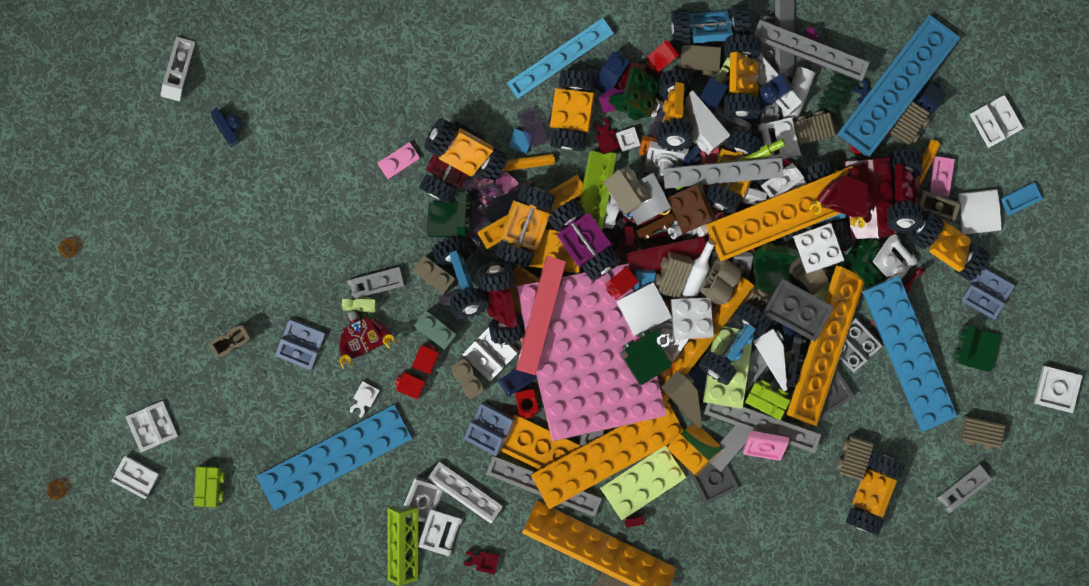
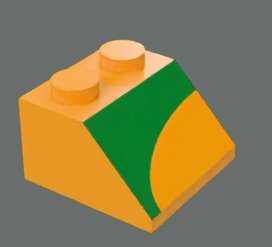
M694 424L680 433L667 447L696 477L723 450L702 428L699 429Z

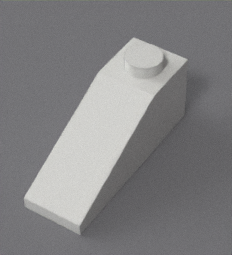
M176 37L162 84L161 97L180 101L195 45L194 41Z
M692 90L685 98L691 125L693 126L695 140L699 148L709 155L730 137V134Z
M771 328L763 336L753 339V342L779 385L785 391L787 390L784 346L781 343L784 338L779 330L774 331Z

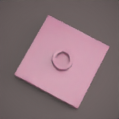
M750 431L743 448V454L781 461L788 446L789 437Z

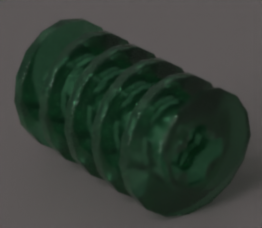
M834 71L836 76L830 78L832 83L827 84L829 90L823 91L825 97H820L819 100L822 104H817V107L832 114H840L837 106H844L840 100L848 99L844 92L851 93L848 86H854L855 84L851 81V77Z

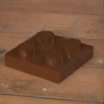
M701 183L668 197L682 234L716 220Z
M669 213L634 232H636L637 238L647 239L655 235V230L660 229V231H663L673 226L671 222L675 221L672 213Z

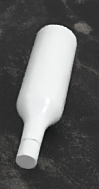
M797 67L791 86L793 91L803 101V104L790 116L782 110L783 119L792 117V120L799 117L815 76L813 71Z
M708 240L701 256L692 261L693 267L679 299L697 298L710 269L708 259L715 245L713 241Z

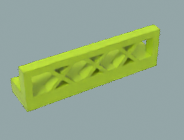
M590 151L580 204L585 210L584 216L590 213L600 229H603L609 199V190L603 182L613 175L617 154L613 152L602 154Z
M396 506L388 507V580L398 586L418 580V508L415 506L403 510ZM412 514L411 520L406 524V515ZM411 531V538L406 542V535ZM411 549V556L406 560V554ZM411 567V576L406 577V572Z

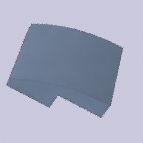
M985 268L984 271H981L982 274L980 276L977 275V278L970 282L961 301L995 320L1004 307L1005 301L1015 287V284Z
M290 318L275 356L312 370L326 331Z
M484 402L480 403L474 421H471L468 426L464 440L494 456H498L508 439L516 419Z

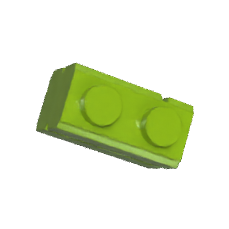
M760 380V382L755 381L745 403L781 420L791 400L788 397L789 393L779 388L777 391L771 389V384L764 380Z
M196 467L194 506L219 507L220 503H223L224 491H221V483L225 482V472H222V467Z

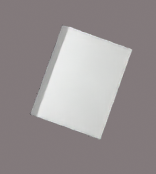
M415 477L402 510L413 506L417 507L418 521L425 523L429 510L436 509L443 490L429 481ZM408 514L406 517L411 519L412 514Z

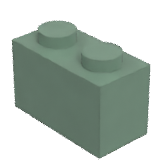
M427 310L414 324L418 330L444 350L457 336L454 331Z

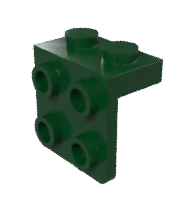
M636 66L631 67L624 94L610 96L608 103L613 105L617 111L626 113L633 120L651 117L659 89V81Z
M459 192L458 202H450V204L445 202L429 203L427 218L428 237H466V229L470 227V217H467V212L471 211V200H467V193Z
M858 239L845 256L844 261L839 265L857 274L868 288L886 279V276L872 262L882 248L876 239Z
M766 243L753 253L757 288L774 292L781 278L790 283L788 265L799 258L798 250L787 246L781 247L772 243Z
M963 325L958 334L959 343L953 353V363L991 372L1001 339L1000 335L976 329L973 326Z
M648 329L640 334L641 339L637 342L632 339L623 345L625 349L619 353L639 385L647 383L672 366L671 361L657 342V338L661 336L657 329L653 332Z

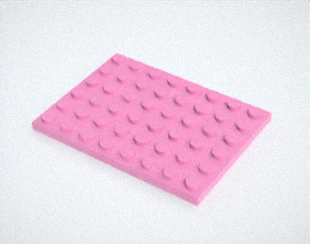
M628 264L616 266L610 272H607L606 275L601 276V278L595 281H591L586 272L561 278L536 371L552 441L666 416L657 376L647 383L639 385L619 354L625 349L623 345L632 339L635 342L641 339L639 335L634 337L617 304V301L636 292V290L632 287L620 298L616 299L609 295L605 283L624 268L628 267L629 269ZM539 282L516 287L525 329H527Z

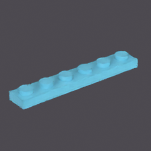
M601 18L507 82V85L516 98L520 99L614 35L604 18Z

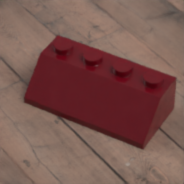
M870 157L843 161L844 169L852 166V168L859 170L858 181L868 185L872 201L866 218H863L865 221L863 228L858 226V222L855 227L852 226L850 223L851 216H848L849 239L880 238L894 235L895 230L892 231L887 224V209L893 204L890 157Z
M704 237L630 252L627 253V264L634 276L635 270H655L657 275L660 274L662 269V259L668 255V252L691 257L693 261L701 256L706 246Z

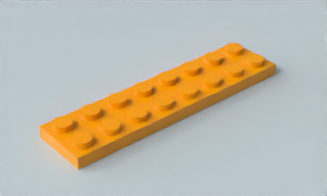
M848 168L706 224L710 238L715 243L714 248L720 262L840 214L839 212L824 208V204H821V212L815 214L814 211L817 206L809 210L808 204L811 201H817V196L833 179L846 176Z
M836 266L824 301L834 308L816 341L811 340L787 415L815 426L818 424L864 282L857 274L843 267Z
M667 401L664 404L666 416L616 427L530 474L548 509L555 507L672 443L683 432V429L669 402Z
M539 501L535 502L522 531L523 534L630 586H670L677 569L554 508L548 509L546 504Z

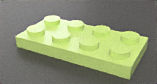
M723 326L712 341L711 352L721 356L740 329ZM752 341L749 345H745L742 348L743 354L741 357L731 363L737 370V373L728 385L719 383L707 375L703 398L704 403L738 409L743 408Z
M664 446L600 487L620 519L623 520L684 480L686 476L667 447Z

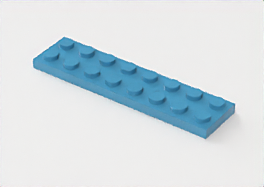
M929 14L837 135L869 158L960 37Z
M896 275L862 290L920 431L924 432L958 417L900 277Z
M394 404L256 477L273 510H276L411 440L412 437Z

